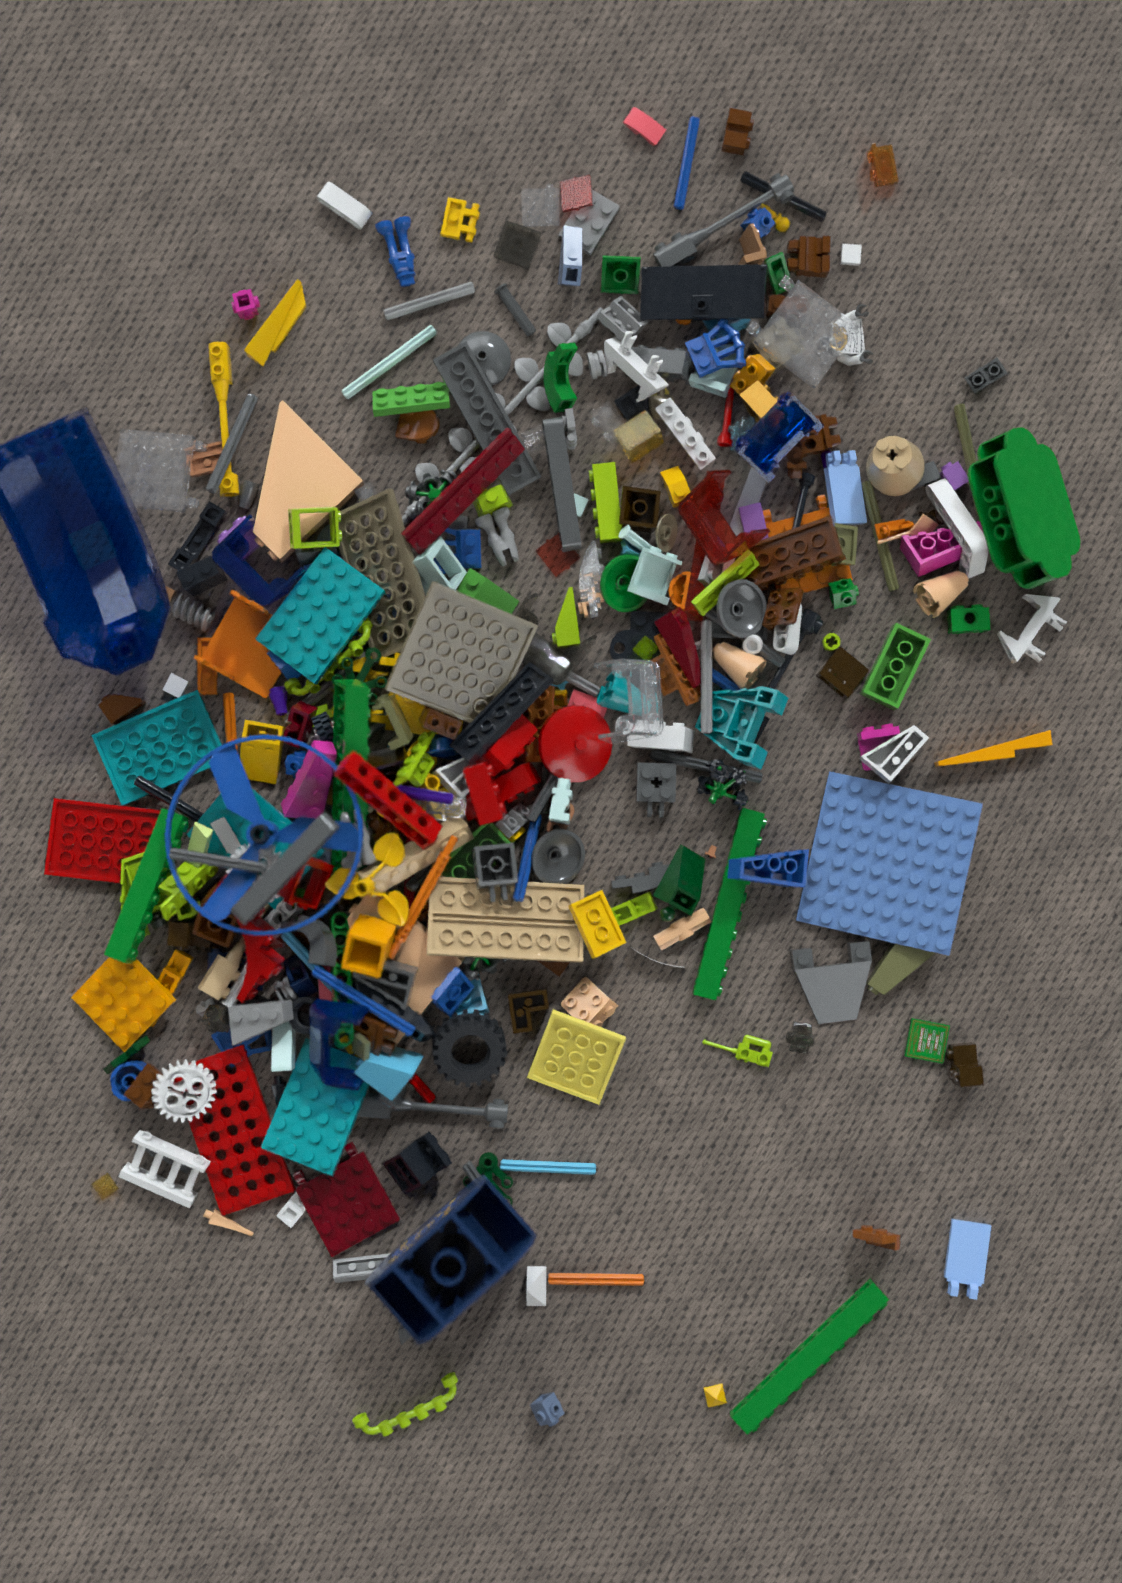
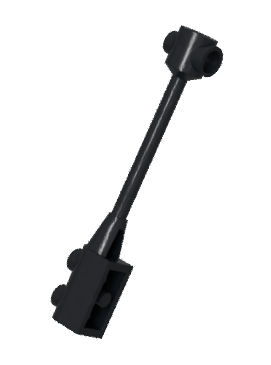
M806 608L801 613L799 645L805 635H812L813 633L817 635L824 621L820 620V615ZM786 654L784 656L785 662L781 667H778L767 688L775 689L794 654ZM764 716L754 744L757 743L770 718Z

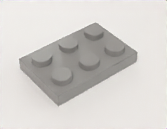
M587 187L564 226L582 228V251L591 256L620 209V206ZM563 228L561 229L560 233L558 234V237L561 238V239H562Z

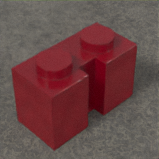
M302 701L292 706L287 720L292 723L285 727L283 737L292 738L306 744L313 727L312 717L316 716L318 708ZM285 742V743H287V744H289V745H292V746H294V747H296V748L302 747V746L296 745V744H294V743Z

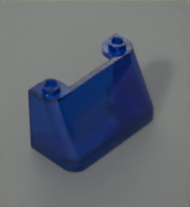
M784 392L778 397L777 402L744 436L737 439L735 450L769 483L775 477L773 474L774 467L777 469L780 467L778 462L805 435L809 437L810 434L808 432L815 430L818 433L824 425L791 392Z

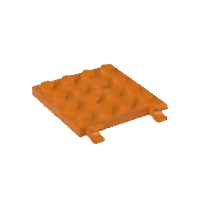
M825 494L816 498L818 511L803 514L801 526L830 516V509L827 508ZM770 509L763 510L768 538L792 529L794 517L772 522ZM839 564L836 566L828 565L823 567L822 571L815 573L811 571L802 578H791L785 584H774L775 589L801 588L804 594L827 588L830 582L841 579H853L850 567Z

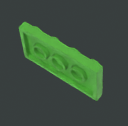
M435 382L429 385L417 384L412 387L399 386L395 389L382 388L373 391L374 417L450 408L449 390L443 382Z

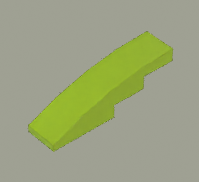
M651 892L611 908L619 926L658 909Z

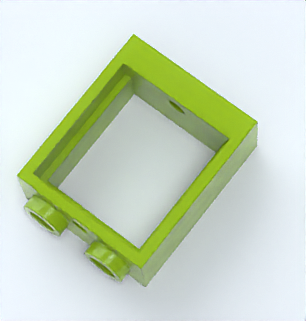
M338 507L288 509L290 548L340 546L339 542H342V532L339 530L338 522H341V513L338 511ZM329 512L331 541L301 542L299 514Z

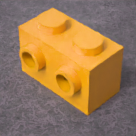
M760 354L748 356L745 359L746 366L734 374L733 382L730 386L739 395L757 380L764 385L776 369Z

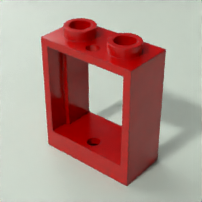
M312 857L277 895L284 898L283 902L294 906V903H297L296 906L305 910L308 907L317 909L326 887L325 883L329 880L334 866ZM308 865L314 867L315 870L302 898L294 895V892L305 866Z

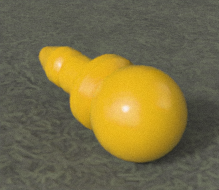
M765 204L760 205L761 208H766L771 213L777 231L785 232L789 229L790 221L788 218L782 216L781 213L776 214Z

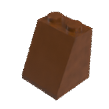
M218 881L213 886V888L201 901L200 906L202 908L209 900V898L213 895L214 890L220 881ZM198 911L192 934L229 948L237 932L221 927ZM231 912L225 919L220 920L240 928Z

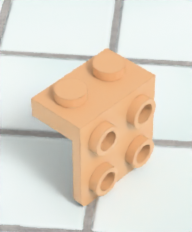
M587 977L582 978L561 1002V1006L572 1017L602 1027L603 1022L612 1016L618 1007L612 999L604 994Z

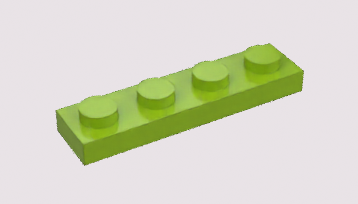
M745 551L691 601L700 615L704 616L717 604L720 592L728 583L744 579L759 566L751 551Z

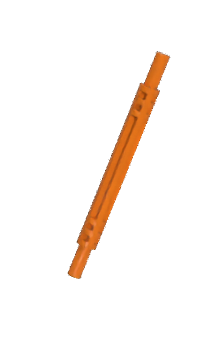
M451 835L443 852L440 851L409 909L405 925L398 929L394 937L395 941L388 955L389 958H395L402 943H405L451 858L450 854L459 839L456 836Z

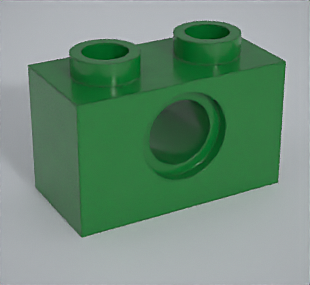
M983 604L971 605V608H964V605H956L947 611L948 634L984 633L991 630L989 607H983ZM965 614L972 617L971 624L965 621Z

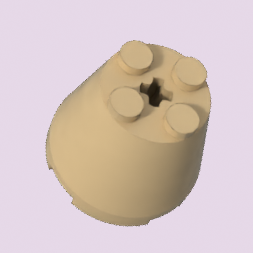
M888 436L880 439L871 451L866 463L869 481L874 488L888 496H900L909 493L921 481L925 469L924 459L919 448L912 442L898 436Z

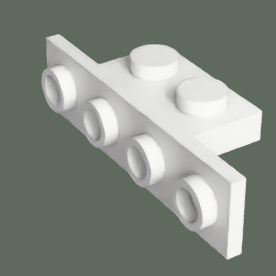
M671 397L655 408L699 470H702L716 459L704 443L702 435L694 430L690 419L683 415Z

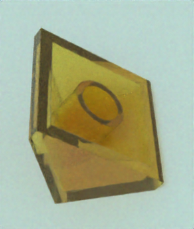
M646 410L614 430L616 437L632 464L664 444L660 428Z

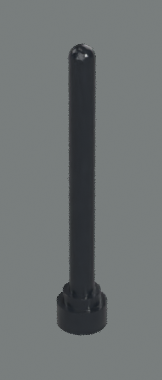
M802 473V478H799L801 490L792 529L801 526L808 489L811 488L815 480L813 474Z

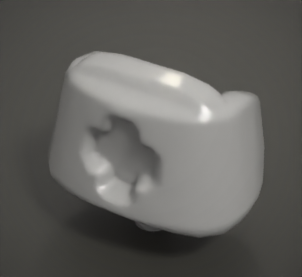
M211 998L205 1002L201 1001L196 1007V1013L203 1018L210 1017L217 1010L216 1004Z

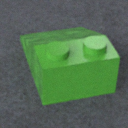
M471 568L456 589L458 592L511 614L520 602Z

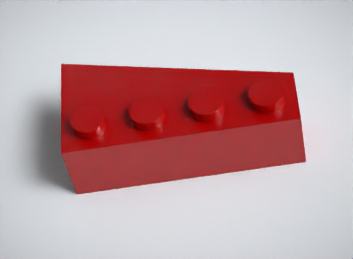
M528 762L495 779V782L499 785L502 801H507L509 804L518 799L517 795L523 792L527 794L534 790V786L541 783L542 780L532 762ZM469 794L460 799L458 803L468 821L475 819L477 822L478 817Z

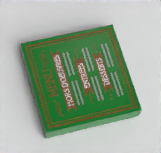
M911 1018L904 1056L943 1063L950 1025Z

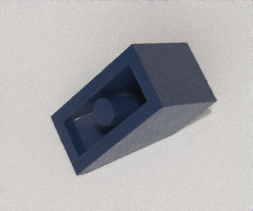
M296 954L284 960L283 963L290 985L299 998L318 992L315 980L308 966Z

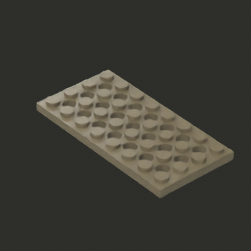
M387 489L340 511L341 522H338L339 530L342 532V542H339V548L343 560L367 578L369 577L372 582L385 590L386 593L388 589L391 591V598L388 599L385 593L368 616L372 623L368 640L369 648H377L381 652V657H390L395 653L401 652L413 621L425 598L418 570L413 563L414 556L411 546L407 543L404 536L401 535L405 527L394 490ZM381 509L384 512V517L382 519H380L379 512ZM366 516L369 518V524L367 526L364 523V519L366 518ZM351 523L354 524L353 532L350 531ZM386 528H388L390 532L388 537L385 536ZM372 534L374 535V538H375V541H374L373 544H371V542H370V537H371ZM357 541L360 543V548L358 551L355 548V544ZM392 546L395 548V554L393 556L390 553V549ZM377 553H379L380 555L379 562H377L375 559ZM363 559L365 561L364 569H362L361 562ZM397 565L401 568L399 575L396 573ZM382 571L386 574L384 581L381 579ZM403 583H405L406 585L405 593H403L401 590V586ZM409 601L412 604V609L410 612L407 609V604ZM393 608L397 610V616L395 618L392 615ZM379 614L382 616L381 624L377 621ZM399 626H400V627L402 628V630H403V633H402L401 636H399V634H398V628H399ZM384 633H386L388 636L386 642H384L383 640ZM371 653L372 658L375 659L377 657V653Z

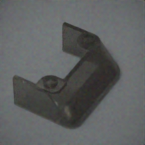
M534 593L526 597L515 616L538 625V618L530 609L539 595ZM535 632L522 663L527 665L531 662L554 680L553 685H559L582 662L597 636L593 635L584 640L581 647L578 645L568 647L564 653Z

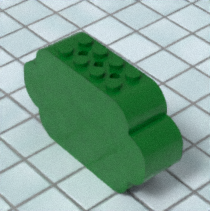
M1022 427L1013 428L981 443L977 452L978 461L972 463L968 469V481L992 562L1001 572L1011 573L1015 582L1024 589L1035 588L1067 576L1072 567L1071 556L1079 551L1081 541L1054 452L1044 444H1037L1033 434Z

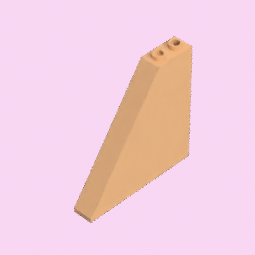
M283 400L279 404L253 529L256 537L254 541L261 548L265 546L269 550L268 555L274 561L278 559L281 563L295 551V549L290 548L288 509L338 507L339 510L364 486L363 480ZM329 512L299 514L301 542H305L329 519Z
M369 894L360 896L361 902L358 905L354 903L348 911L350 916L347 918L350 929L360 913L383 919L378 913V902L384 897L376 896L373 898ZM417 920L405 943H402L395 958L391 959L388 957L387 959L418 967L408 1006L413 1011H418L422 1014L433 1000L431 996L435 989L441 985L447 974L455 966L458 968L465 957L427 955L428 928ZM399 1030L395 1039L388 1037V1040L396 1042L397 1045L405 1034Z

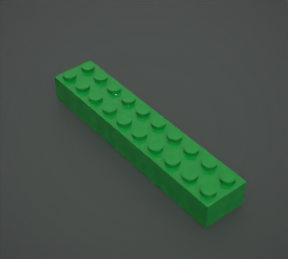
M357 679L334 680L333 744L337 753L335 761L337 766L352 751L361 755L365 761H367L370 755L367 738L370 737V728L368 727L370 708L368 707V699L371 697V690L367 684ZM333 775L332 820L341 821V813L347 812L350 823L353 824L355 823L353 814L355 807L346 785ZM356 794L368 831V824L366 822V815L369 812L368 804ZM331 849V865L334 866V873L339 868H342V860L347 857V851ZM361 863L356 872L366 868L367 865Z

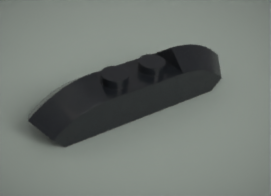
M361 981L352 982V988L413 1025L415 1030L410 1037L414 1040L426 1042L436 1037L429 1021L418 1011H413L410 1006L404 1010L399 1004L391 999H387L384 997L385 995L376 989L373 990Z

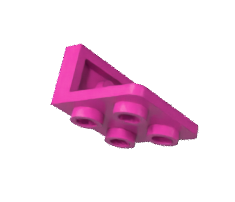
M893 724L881 725L882 729L874 730V726L862 728L863 732L857 733L860 756L900 734L899 726L893 727ZM862 762V768H863V770H865V771L871 770L867 765H865V764Z

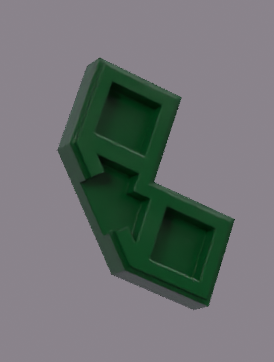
M144 1036L130 1046L123 1054L111 1061L103 1069L105 1073L110 1074L116 1067L127 1062L129 1058L142 1050L149 1043L150 1039Z

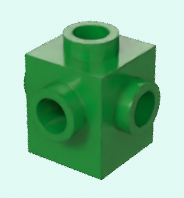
M851 578L828 583L829 599L834 609L857 604L856 597L859 596V590L857 585L853 584Z

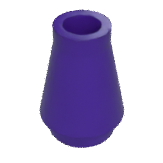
M283 686L270 689L269 697L276 716L288 714V692Z

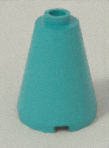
M612 671L605 680L608 682L605 687L601 686L597 695L596 703L598 705L640 717L650 712L652 707L650 699L625 677L616 671Z

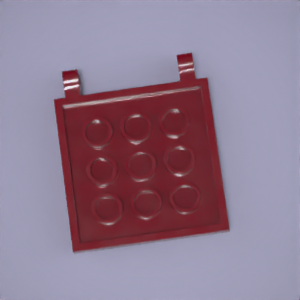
M353 1141L345 1146V1150L351 1158L338 1164L334 1176L321 1173L308 1181L302 1169L293 1174L296 1182L300 1185L295 1190L331 1257L400 1220L364 1151L358 1153Z

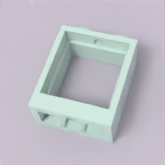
M441 536L421 555H417L413 562L429 586L432 581L456 590L467 573ZM434 557L437 559L439 564L442 566L444 571L449 576V580H447V578L444 576V574L441 572L439 567L434 562Z

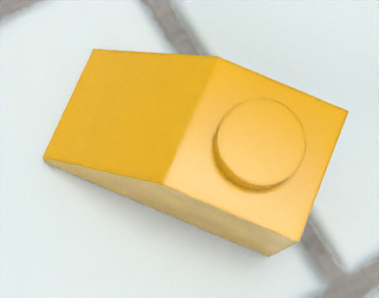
M678 466L660 472L673 508L691 502L692 495Z

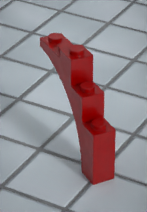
M225 875V876L222 877V879H221L220 882L218 883L217 887L215 888L214 892H215L216 889L219 887V885L223 882V880L226 878L227 875ZM263 908L246 925H243L235 917L241 929L251 931L276 930L260 917L266 908ZM242 933L247 955L246 974L243 986L237 996V999L242 1003L248 999L252 1000L258 993V986H261L271 976H277L283 969L281 965L285 958L269 946L274 940L273 935H248Z

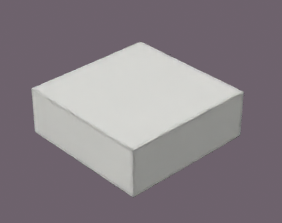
M842 244L841 265L859 266L861 263L862 245Z
M171 673L163 690L179 698L183 696L189 682Z

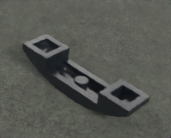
M209 501L200 514L198 523L182 547L177 549L168 565L179 571L194 564L215 534L226 511Z

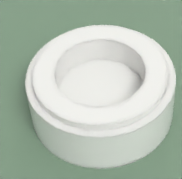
M750 635L743 641V649L749 654L755 655L762 649V639L757 635Z

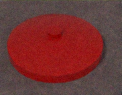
M578 705L565 706L552 713L543 724L538 739L539 755L545 768L558 779H569L570 782L575 783L590 780L597 776L609 761L612 751L610 728L605 719L589 707Z

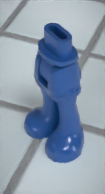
M408 216L399 217L394 220V227L402 252L397 250L392 222L385 220L375 225L377 232L386 241L390 256L389 263L396 274V280H399L400 287L415 284L413 262L415 257L411 253L407 237V230L411 226V220Z

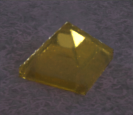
M106 1173L91 1184L102 1200L119 1189L109 1173Z

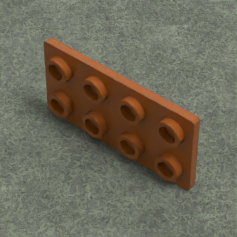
M661 634L654 636L661 655L647 663L663 696L679 690L686 706L701 701V684L692 688Z
M550 685L523 713L538 731L533 735L535 740L529 746L525 745L523 747L525 751L517 759L518 762H542L538 750L541 728L552 713L563 708L562 706L554 705L555 686Z

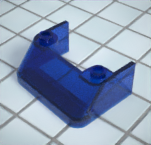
M249 514L213 549L212 558L254 602L262 607H266L286 596L306 571L301 567L288 580L276 578L268 584L243 559L250 549L249 542L243 536L255 524L254 518Z
M323 999L315 1000L310 1006V1066L325 1085L359 1091L364 1080L354 1074L355 1070L331 1066V1035L336 1034L340 1030L341 1022L359 1025L368 1012L369 1006Z

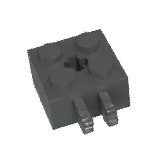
M637 763L636 802H647V817L652 816V802L659 803L658 815L659 818H663L664 803H675L676 764ZM654 778H658V781H661V786L658 785L659 788H654L655 786L651 784V780L654 781Z
M514 843L474 847L472 855L476 888H488L490 902H495L496 894L494 887H500L502 900H507L506 886L516 885L518 882ZM493 862H496V865H499L497 870H494V868L491 867Z

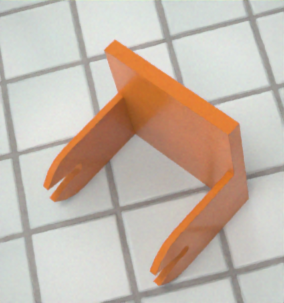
M231 590L230 594L234 599L201 658L196 655L193 658L267 699L270 689L275 686L281 671L267 655V652L270 650L255 638L273 615L256 602L250 601L240 593Z

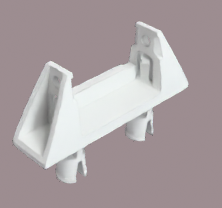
M626 331L622 341L616 337L604 341L607 374L615 372L617 366L620 367L636 384L641 386L639 390L640 395L636 399L639 402L661 391L669 384L657 374L663 360L658 361L659 356L652 355L649 364L645 363L631 349L637 335L632 337L633 332Z
M1025 594L1022 596V599L1028 601L1037 611L1020 634L1019 639L1015 640L1002 631L997 633L1005 652L1013 664L1018 662L1024 653L1039 663L1042 660L1039 656H1044L1045 652L1032 645V640L1042 625L1047 622L1060 632L1063 629L1061 625L1067 623V621L1053 613V609L1060 598Z

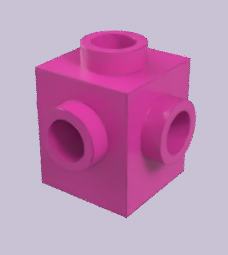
M251 289L241 290L232 294L234 302H231L234 314L237 313L240 319L249 320L254 318L255 315H259L258 308L260 307L258 296H254Z

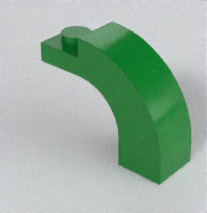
M575 342L558 344L555 351L548 352L545 360L544 386L548 401L555 413L565 412V409L572 408L577 400L568 376L569 365L578 349Z

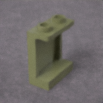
M387 693L378 697L372 706L373 711L384 707L397 734L388 743L390 749L394 750L408 744L413 738V734L395 694L389 696Z

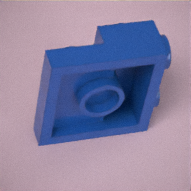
M455 966L447 974L441 985L435 989L431 998L440 1011L451 1017L474 986L464 973Z

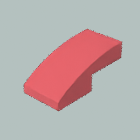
M636 107L632 108L623 121V124L636 135L640 134L652 146L659 142L666 131L663 126Z

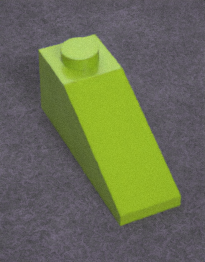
M573 587L568 588L555 626V633H552L553 645L557 644L558 649L580 646Z

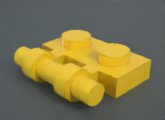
M448 197L441 236L460 240L461 233H465V241L472 243L473 236L476 235L477 231L475 226L480 216V205L473 203L472 208L467 209V201ZM464 216L469 217L468 226L463 225Z

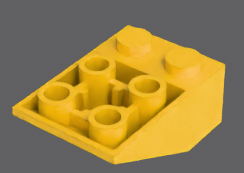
M245 720L242 738L254 735L283 736L285 727ZM266 739L241 743L240 759L248 780L271 784L277 783L284 745L283 741Z

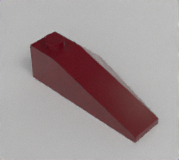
M678 607L654 623L692 688H695L701 684V666L687 615Z

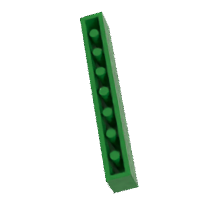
M163 808L104 953L105 956L123 963L132 964L137 958V949L145 938L146 933L144 931L147 924L152 920L153 908L160 900L158 886L167 879L166 876L170 869L165 847V829L169 810ZM174 813L172 821L171 847L180 849L182 835L189 826V818Z

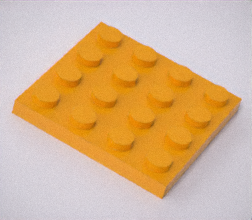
M109 957L71 997L123 1052L132 1046L176 1001L172 994L137 958L132 964H128Z

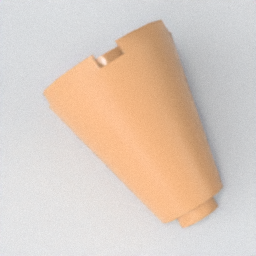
M957 570L920 582L914 586L913 592L914 594L917 592L919 598L916 601L922 611L928 616L932 614V618H935L968 586L969 579L964 572Z
M726 642L717 643L712 650L714 653L713 658L740 689H749L758 679L756 676L759 671L762 673L767 661L764 658L749 654L743 649Z

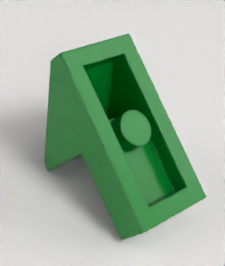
M783 252L765 259L764 264L768 266L767 275L773 293L778 295L793 288Z

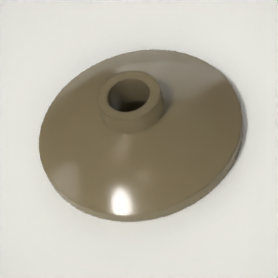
M672 514L663 515L655 530L656 544L662 550L661 552L670 551L676 541L678 526L676 518Z

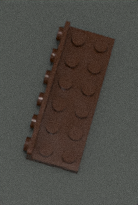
M831 515L738 548L735 554L736 561L747 550L753 553L759 566L745 577L744 580L753 582L761 591L769 589V586L774 584H785L791 578H802L811 571L813 573L822 571L823 567L828 565H839L846 559Z

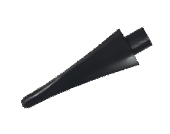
M282 1075L274 1076V1083L271 1085L277 1107L286 1087V1082H282Z

